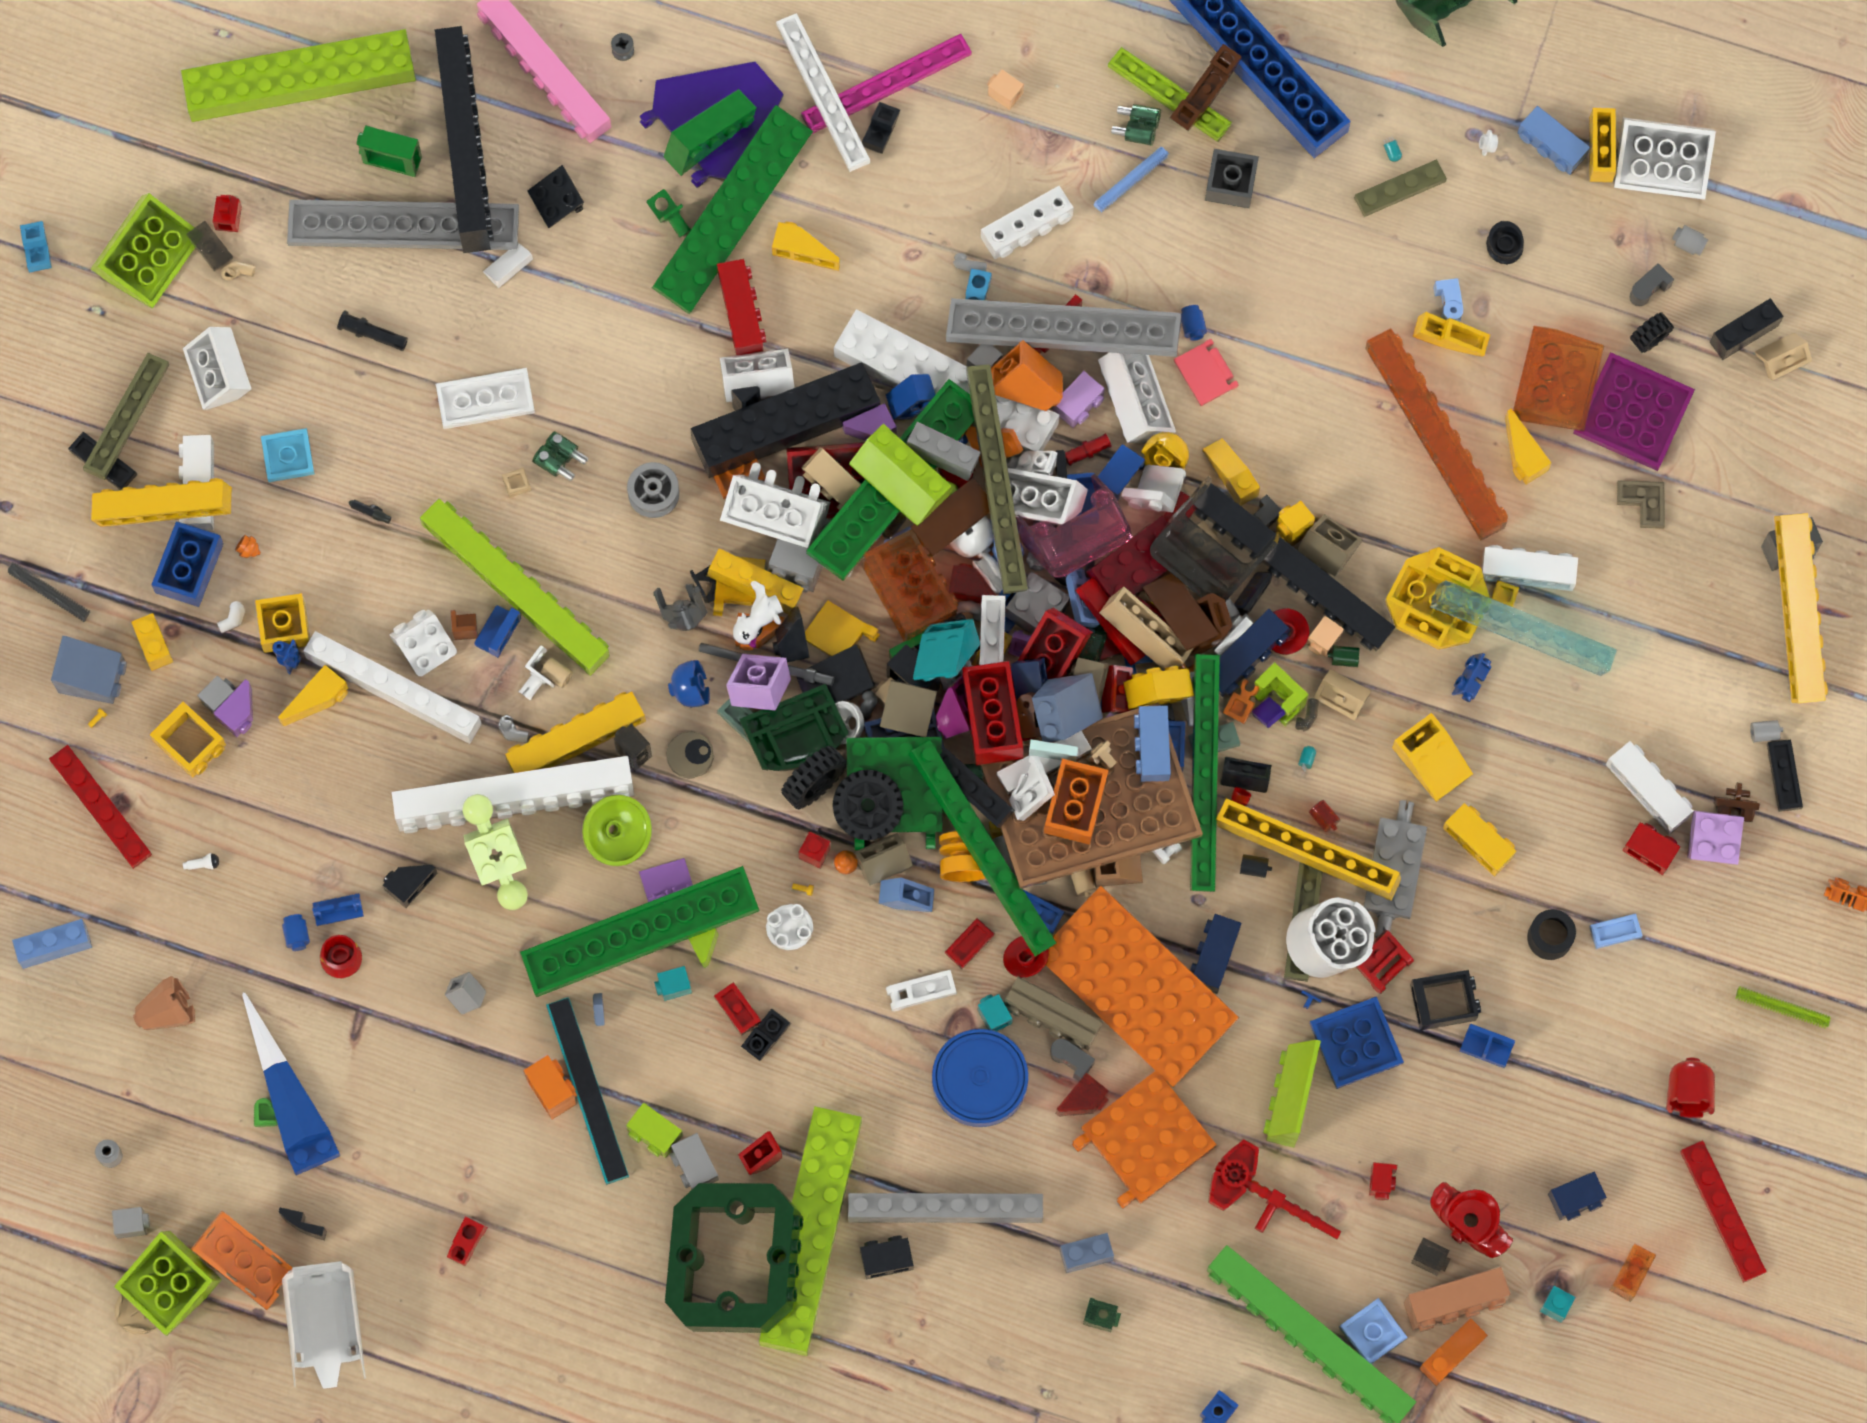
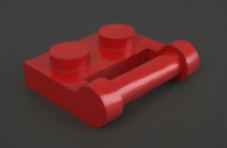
M1385 930L1373 942V951L1369 958L1359 966H1356L1379 994L1386 990L1385 986L1406 965L1410 966L1414 962L1412 956L1389 930ZM1398 955L1400 959L1378 979L1376 975Z

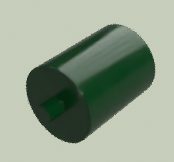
M1334 645L1333 651L1328 653V657L1332 658V665L1358 668L1360 648Z

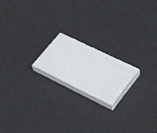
M527 368L436 384L443 429L535 413Z

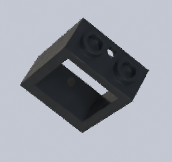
M1469 970L1412 979L1410 988L1420 1031L1473 1022L1477 1020L1478 1013H1481L1479 999H1475L1473 990H1476L1474 976H1470ZM1461 982L1468 1013L1431 1020L1424 988Z

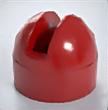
M1236 787L1232 792L1231 801L1246 806L1252 795L1247 790Z

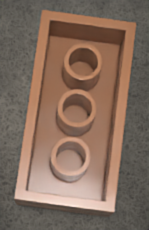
M1502 1267L1409 1294L1404 1301V1306L1412 1330L1419 1329L1420 1332L1433 1329V1325L1439 1322L1447 1325L1456 1322V1318L1463 1315L1466 1318L1477 1316L1480 1314V1311L1486 1308L1489 1311L1500 1309L1511 1294Z

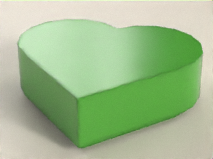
M267 1098L257 1100L254 1105V1126H277L278 1123L271 1101Z

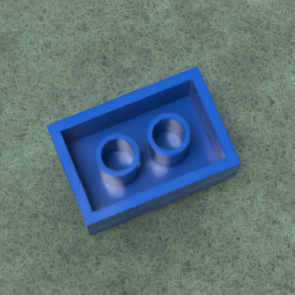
M176 521L151 584L154 592L200 607L224 545L221 536Z

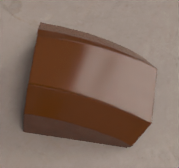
M1210 593L1195 601L1219 635L1194 647L1189 656L1201 654L1217 645L1227 636L1233 626L1225 599L1214 593Z

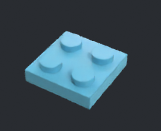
M307 428L261 436L268 482L315 474Z

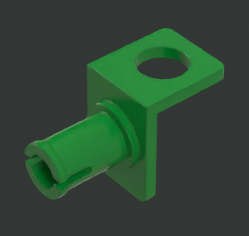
M662 189L646 201L660 223L664 220L666 222L669 221L679 238L691 230L679 214L683 205L677 206L665 189ZM658 198L667 200L668 207L666 210L660 211L656 208L655 202Z

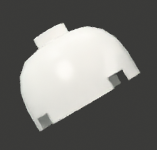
M986 516L980 519L950 543L952 549L957 554L969 558L976 555L981 558L983 557L981 553L990 552L989 546L994 539L990 520Z

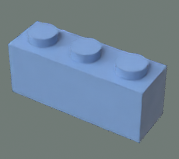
M1539 106L1535 107L1518 129V134L1522 141L1533 145L1544 158L1548 157L1560 171L1567 172L1569 175L1588 156L1590 147Z
M1139 706L1138 714H1134V729L1138 728L1139 737H1135V751H1139L1140 760H1136V774H1140L1141 782L1169 781L1171 771L1168 706Z
M82 919L12 940L18 963L23 969L92 948L87 926Z

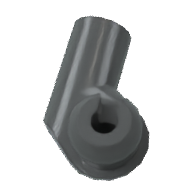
M872 690L866 691L862 695L864 702L861 704L860 710L864 720H869L872 717V712L878 703V697L875 696Z

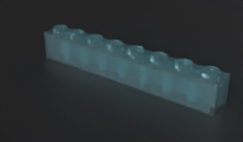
M1447 580L1437 585L1430 606L1599 676L1610 671L1617 649Z

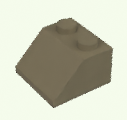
M1324 514L1308 530L1297 550L1321 567L1327 574L1335 577L1347 564L1363 539Z

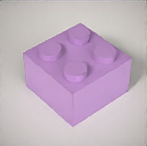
M742 654L726 685L731 705L776 710L791 681L787 660L781 657Z
M1693 810L1687 857L1694 860L1738 865L1744 817Z

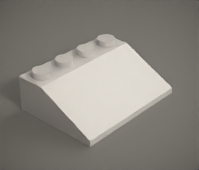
M1623 117L1614 188L1705 200L1716 131L1709 128Z

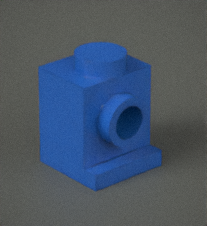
M1219 1390L1201 1412L1200 1417L1203 1418L1201 1422L1226 1423L1239 1405ZM1214 1408H1221L1223 1414L1220 1416L1215 1415Z

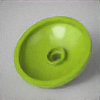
M610 795L597 801L587 812L582 829L584 844L589 853L599 862L610 866H623L637 860L647 849L652 833L651 820L646 809L637 800L624 795ZM611 825H614L615 827L613 833L609 832V827Z

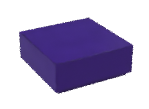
M1270 697L1252 710L1253 716L1267 728L1271 727L1285 715V711Z

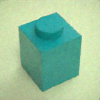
M685 966L657 973L658 981H655L654 984L657 995H663L664 1001L692 994Z
M990 994L980 1000L977 1011L988 1030L997 1032L1012 1024V1017L999 994L994 997Z
M1553 1286L1539 1312L1562 1323L1576 1297Z

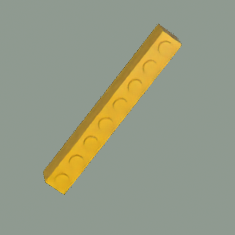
M1808 513L1774 516L1791 702L1799 704L1826 701L1825 695L1828 694V686L1823 677L1826 664L1821 656L1823 637L1819 634L1821 614L1817 611L1816 603L1819 601V592L1815 588L1814 578L1817 577V569L1812 560L1815 547L1810 539L1812 520L1808 517Z
M1227 798L1216 818L1219 828L1392 901L1401 882L1400 872Z

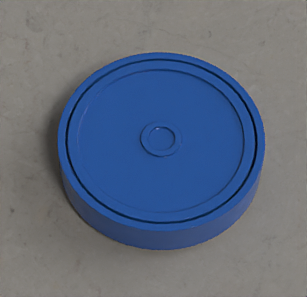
M972 1029L959 1033L944 1044L934 1061L932 1087L935 1098L942 1110L961 1124L972 1127H989L1007 1120L1018 1110L1027 1092L1028 1067L1024 1055L1012 1040L996 1031Z

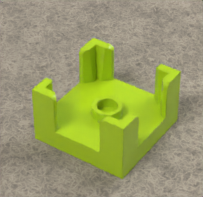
M1275 662L1255 681L1254 684L1257 687L1259 686V692L1254 697L1259 702L1272 690L1285 701L1281 705L1285 715L1279 719L1285 727L1305 708L1309 694Z

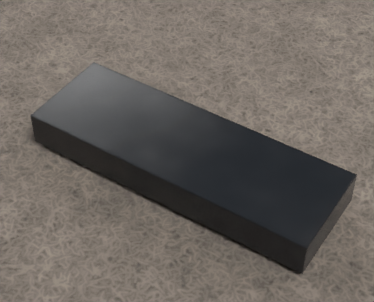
M82 432L68 450L86 463L97 441L85 432ZM117 458L106 480L119 490H122L137 476V472Z
M1791 739L1768 742L1766 745L1778 812L1802 809L1803 803Z

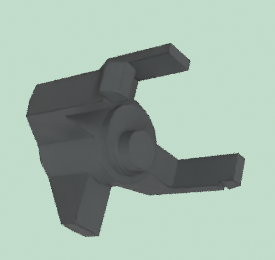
M686 584L685 587L691 601L678 600L673 605H666L660 588L653 592L662 617L669 622L668 626L670 629L680 631L692 630L706 616L707 610L700 594L701 589L698 586Z

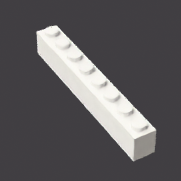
M316 631L303 650L307 660L321 667L326 665L338 676L469 744L481 726V720L478 715Z

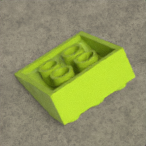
M161 1231L114 1287L163 1334L168 1336L210 1295L222 1279L171 1231Z

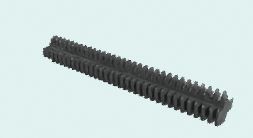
M16 562L11 563L8 568L9 575L14 576L23 584L43 594L42 596L50 599V601L64 608V610L69 611L68 613L73 614L76 618L78 617L81 621H86L90 610H85V607L83 608L80 604L78 605V602L76 603V601L71 600L68 596H64V593H59V590H54V587L52 588V586L42 581V579L40 580L37 576H33V573H28V570L26 571L23 567L18 566L19 564H16Z

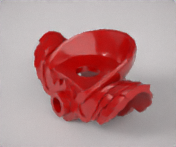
M1442 1182L1434 1189L1430 1200L1431 1208L1438 1218L1452 1231L1450 1236L1457 1243H1468L1474 1250L1490 1258L1502 1255L1511 1247L1513 1238L1499 1225L1500 1209L1497 1201L1491 1194L1477 1189L1461 1193L1447 1182ZM1467 1214H1474L1478 1218V1224L1474 1227H1468L1464 1223V1217Z

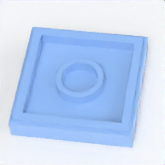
M1379 1298L1339 1326L1357 1353L1370 1364L1408 1338Z

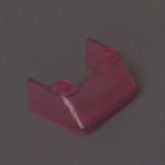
M1096 474L1091 476L1095 490L1090 498L1093 508L1055 528L1049 522H1038L1030 527L1020 515L1016 516L1022 544L1053 577H1064L1127 543L1132 538L1130 525L1114 494Z

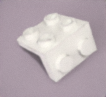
M1147 465L1143 470L1138 488H1124L1121 496L1134 509L1173 512L1186 472L1182 468Z
M429 609L417 612L413 616V620L407 624L401 623L393 629L394 632L390 634L393 642L400 647L418 676L425 675L457 653V649L436 615Z

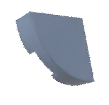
M602 993L593 995L596 1026L605 1025Z

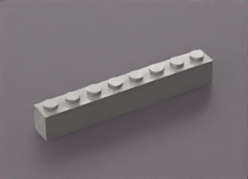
M849 1193L848 1221L852 1223H1042L1043 1194Z

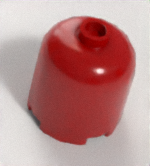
M1690 1057L1671 1068L1666 1109L1669 1113H1672L1673 1110L1679 1111L1680 1117L1702 1118L1705 1112H1709L1710 1115L1714 1113L1715 1074L1709 1065L1700 1062L1698 1058Z

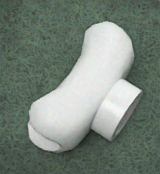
M983 552L981 553L983 558L980 561L973 560V568L994 593L999 594L1002 591V583L998 562L990 554Z

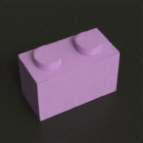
M1083 371L1063 392L1061 402L1053 407L1052 411L1059 414V417L1072 428L1078 423L1081 425L1088 418V412L1093 407L1096 409L1103 402L1105 388Z

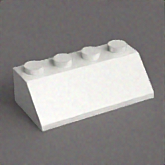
M1109 352L1098 359L1101 373L1106 381L1108 393L1112 398L1115 412L1119 418L1127 443H1146L1153 435L1160 432L1176 433L1149 355Z
M1008 468L1016 517L1066 526L1082 511L1088 489L1077 480Z

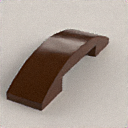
M1222 44L1210 61L1211 64L1186 99L1181 101L1170 116V119L1189 131L1220 93L1242 56L1225 44Z

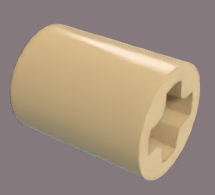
M553 658L541 664L543 666L541 675L561 688L568 684L573 675V671Z
M1090 869L1071 874L1077 896L1089 898L1090 894L1096 891Z

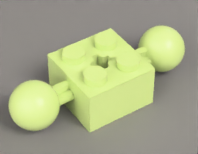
M472 795L465 800L462 812L465 819L471 824L476 825L478 830L463 836L482 885L499 880L501 886L497 892V899L500 905L508 910L520 909L527 901L528 892L521 882L513 879L512 874L527 867L509 819L491 824L490 818L493 814L491 801L484 795ZM496 849L499 854L493 855L491 850Z

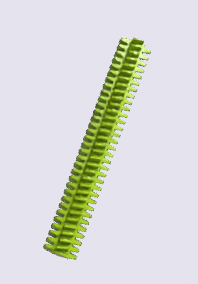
M1741 986L1737 989L1735 999L1739 998L1738 1000H1740L1741 998V1001L1744 999V1002L1747 1000V1003L1750 1001V1004L1753 1002V1005L1756 1003L1755 1006L1759 1004L1758 1007L1762 1005L1761 1008L1764 1006V1009L1767 1007V1010L1769 1008L1770 1011L1773 1009V1012L1776 1010L1775 1013L1777 1011L1779 1013L1782 1012L1781 1015L1784 1013V1016L1787 1013V1016L1790 1014V1017L1793 1015V1018L1795 1016L1796 1019L1799 1017V1020L1802 1018L1801 1021L1805 1019L1804 1022L1807 1020V1023L1810 1021V1024L1813 1022V1025L1815 1023L1816 1026L1819 1024V1027L1822 1025L1821 1028L1829 1026L1830 1016L1827 1017V1015H1822V1013L1819 1014V1012L1816 1013V1011L1804 1009V1007L1793 1005V1003L1790 1004V1002L1787 1003V1001L1784 1002V1000L1781 1001V999L1778 1000V998L1776 1000L1775 997L1773 999V997L1770 998V996L1758 994V992L1750 991V989L1747 990V988L1744 989V987L1741 988Z

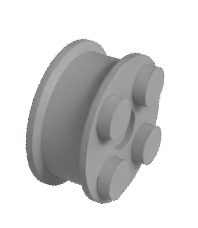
M656 462L645 463L637 467L628 479L627 491L629 501L633 509L640 515L649 518L662 517L670 513L677 505L679 500L678 480L675 473L666 465Z

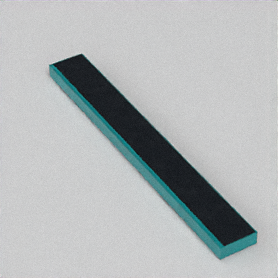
M567 997L546 1004L572 1084L576 1090L577 1099L605 1183L608 1185L629 1178L570 999Z

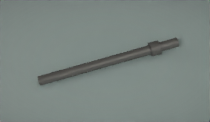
M700 643L699 652L737 662L742 654H744L705 643ZM788 665L790 675L804 678L806 682L815 683L816 681L831 686L834 683V676L818 673L816 669L812 668L803 669Z

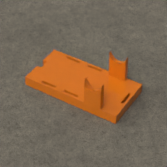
M223 1211L219 1213L191 1248L201 1260L212 1269L217 1270L265 1310H268L279 1296L276 1291L283 1285L282 1278L288 1271L292 1270V1267ZM252 1240L256 1241L263 1248L261 1249L260 1247H258L255 1243L252 1242ZM271 1255H273L275 1258H277V1259H278L280 1262H282V1263L279 1264L276 1260H274V1259L271 1257ZM226 1273L230 1274V1275H231L233 1278H235L237 1281L235 1282V1281H234L232 1278H230ZM245 1288L251 1291L255 1296L251 1295L248 1291L245 1290Z

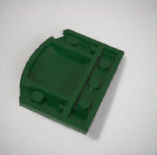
M826 684L779 702L776 710L762 709L739 719L761 769L766 771L798 769L801 763H804L809 756L812 757L813 753L821 748L831 745L837 749L844 737L846 739L849 734Z

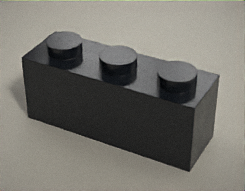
M1769 298L1714 332L1710 344L1720 358L1724 360L1778 327L1784 316L1772 299Z

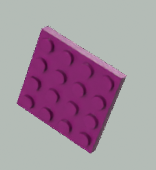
M1610 352L1573 434L1658 471L1695 389Z

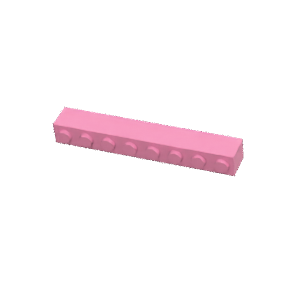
M481 0L477 3V16L480 21L492 28L491 33L498 41L502 40L506 45L505 49L511 57L516 56L520 61L519 66L526 74L529 72L534 77L532 80L537 88L545 90L550 103L553 106L557 105L562 110L560 113L568 123L571 121L575 125L574 129L581 139L586 138L591 143L611 128V121L607 114L509 0Z

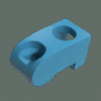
M971 268L965 299L986 300L992 273Z

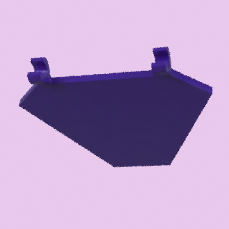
M756 62L656 80L653 108L640 115V123L645 129L651 126L658 118L672 132L738 89L757 108L754 114V121L748 127H743L698 163L702 170H698L691 175L693 178L691 182L696 188L700 187L709 177L724 179L727 177L775 105L779 106L784 96Z

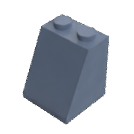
M62 636L51 681L60 694L113 704L115 697L118 698L120 695L121 684H119L120 676L126 672L127 662H125L122 654L68 636Z
M1092 673L1048 679L1032 697L1042 741L1044 742L1066 740L1103 718Z

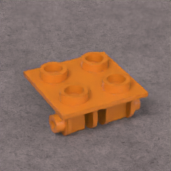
M1835 877V880L1828 879L1831 888L1826 887L1824 896L1828 897L1827 900L1839 903L1843 892H1845L1841 905H1844L1847 895L1851 894L1848 907H1851L1856 896L1852 908L1861 912L1867 911V887L1858 885L1857 888L1851 887L1848 881Z

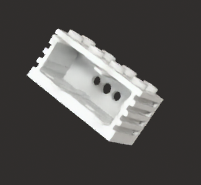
M757 462L752 464L749 476L733 475L720 521L809 548L820 535L831 502L818 498L820 492L819 484H813L809 495L802 493L805 479L802 476H798L795 479L792 490L774 484L776 478L774 470L767 472L765 481L759 480L761 465Z

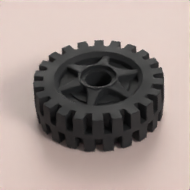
M833 746L821 748L813 753L812 757L809 756L804 763H801L799 768L792 772L793 775L787 778V782L784 783L781 789L782 795L798 810L811 805L813 801H817L821 795L823 796L826 790L833 786V783L839 780V777L842 776L847 767V761Z
M860 770L848 775L838 785L833 797V813L837 823L847 834L861 840H875L886 836L897 826L903 812V798L898 785L888 775L876 770ZM870 798L875 802V807L872 811L866 812L861 808V802L864 799Z

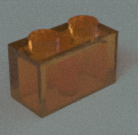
M1634 1243L1609 1291L1631 1302L1656 1255Z

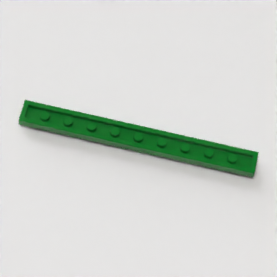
M1196 654L1194 662L1192 803L1203 835L1202 837L1191 839L1190 891L1215 892L1220 655Z
M929 740L908 753L1034 956L1055 945L1056 941L1023 888H1019L1016 877L931 741Z

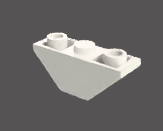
M1022 451L1020 454L1006 458L1007 468L1052 476L1057 462V452Z

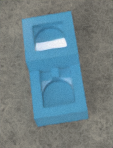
M43 221L20 225L29 273L52 268Z

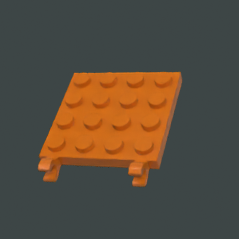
M1157 1070L1081 1127L1084 1134L1076 1138L1072 1144L1077 1152H1079L1092 1142L1126 1185L1129 1191L1117 1198V1202L1122 1209L1135 1199L1140 1204L1217 1145Z

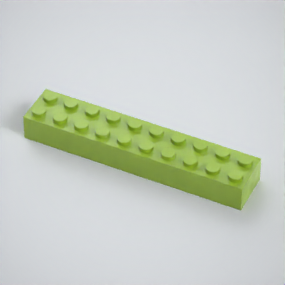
M406 29L181 70L188 113L192 122L416 81Z
M814 1106L792 1199V1204L803 1216V1228L799 1233L801 1252L797 1256L799 1276L795 1280L797 1300L793 1303V1310L768 1333L760 1334V1346L803 1356L808 1355L862 1124L861 1116ZM786 1253L779 1256L778 1263L784 1261Z

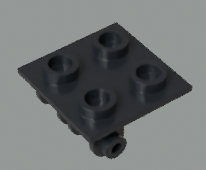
M563 165L527 190L548 228L555 225L572 211L579 213L584 209V201Z

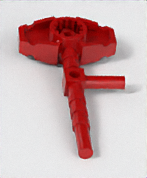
M1243 1139L1221 1158V1162H1218L1214 1169L1216 1171L1212 1174L1208 1203L1225 1211L1245 1194L1246 1189H1248V1191L1258 1194L1262 1199L1265 1198L1267 1200L1266 1204H1268L1255 1226L1257 1231L1263 1233L1275 1210L1282 1208L1289 1212L1290 1215L1300 1218L1299 1220L1302 1222H1307L1311 1227L1321 1230L1336 1240L1340 1236L1342 1231L1324 1222L1320 1217L1310 1214L1308 1210H1303L1299 1205L1289 1202L1285 1199V1194L1276 1189L1270 1191L1266 1186H1261L1259 1182L1252 1180L1256 1175L1259 1147Z

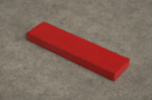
M1094 577L1075 590L1131 666L1146 655L1099 613L1109 600V597Z

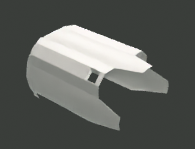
M342 1261L292 1267V1270L288 1271L282 1278L294 1387L296 1388L295 1367L305 1368L314 1366L323 1389L337 1387L341 1363L361 1359L365 1379L353 1270L346 1264H343ZM352 1346H355L356 1348L355 1355L351 1354ZM296 1353L301 1354V1362H297Z

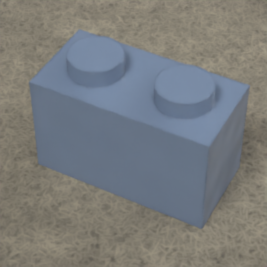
M1108 1233L1060 1246V1254L1066 1274L1108 1263L1114 1259Z

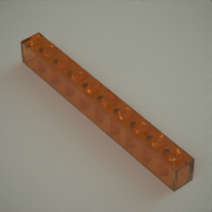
M1390 328L1367 340L1365 349L1480 541L1505 529L1508 519L1507 513L1503 507L1499 508L1495 501L1496 495L1490 487L1487 488L1484 483L1485 479L1482 471L1479 468H1475L1472 463L1471 453L1461 445V437L1457 430H1452L1449 425L1450 421L1447 413L1444 410L1441 411L1437 405L1436 395L1433 391L1429 392L1425 385L1426 379L1421 372H1417L1412 355L1409 352L1406 353L1402 347L1403 341L1397 333L1394 334Z

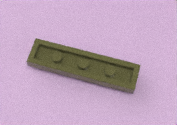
M1436 159L1357 193L1354 199L1363 216L1366 217L1445 183L1447 178Z

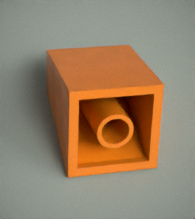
M1024 340L991 367L996 396L1047 411L1052 406H1057L1063 398V374Z

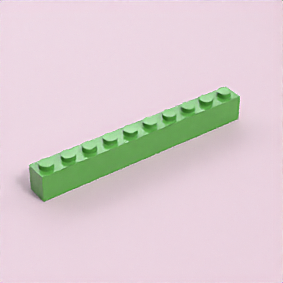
M1228 1245L1222 1249L1208 1266L1207 1272L1210 1273L1208 1277L1218 1285L1222 1283L1228 1288L1227 1293L1237 1301L1239 1299L1247 1304L1246 1308L1255 1316L1261 1315L1266 1320L1265 1324L1274 1332L1279 1330L1285 1335L1284 1340L1294 1348L1298 1346L1304 1351L1303 1356L1311 1363L1316 1361L1323 1367L1322 1372L1331 1379L1334 1377L1342 1383L1340 1386L1350 1395L1355 1393L1361 1398L1360 1403L1370 1411L1374 1409L1380 1414L1379 1419L1383 1423H1400L1415 1405L1416 1401Z

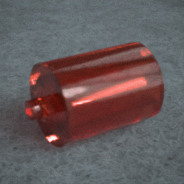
M1325 800L1317 803L1309 811V814L1324 832L1338 829L1336 825L1341 819Z

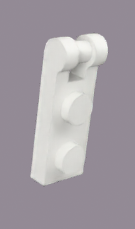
M951 970L886 987L887 995L891 997L892 1003H890L892 1011H899L906 1007L957 994ZM906 991L908 998L901 999L899 993Z

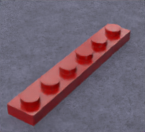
M68 745L49 758L59 774L133 869L152 855Z
M1702 1140L1682 1149L1680 1153L1743 1283L1765 1274L1767 1271L1704 1141Z

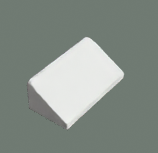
M518 243L517 249L508 250L486 268L483 273L500 288L533 260L532 254Z

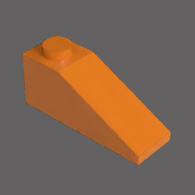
M1470 1318L1419 1369L1437 1386L1488 1335Z

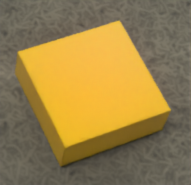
M1497 580L1490 604L1512 611L1519 587Z

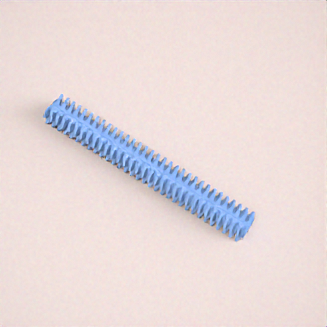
M1159 147L1160 149L1153 152L1145 161H1142L1143 163H1140L1126 177L1122 178L1120 182H1117L1118 184H1115L1101 198H1098L1099 200H1096L1095 204H1093L1094 207L1101 212L1102 209L1105 211L1104 209L1109 207L1108 204L1111 206V203L1113 204V201L1115 202L1119 195L1121 197V194L1124 195L1123 192L1126 193L1125 190L1128 191L1127 188L1130 190L1134 183H1138V180L1141 181L1140 178L1143 179L1142 176L1145 177L1144 174L1147 175L1149 171L1151 172L1153 168L1155 169V166L1157 167V164L1159 165L1163 158L1166 160L1165 158H1168L1169 154L1168 151L1163 147Z

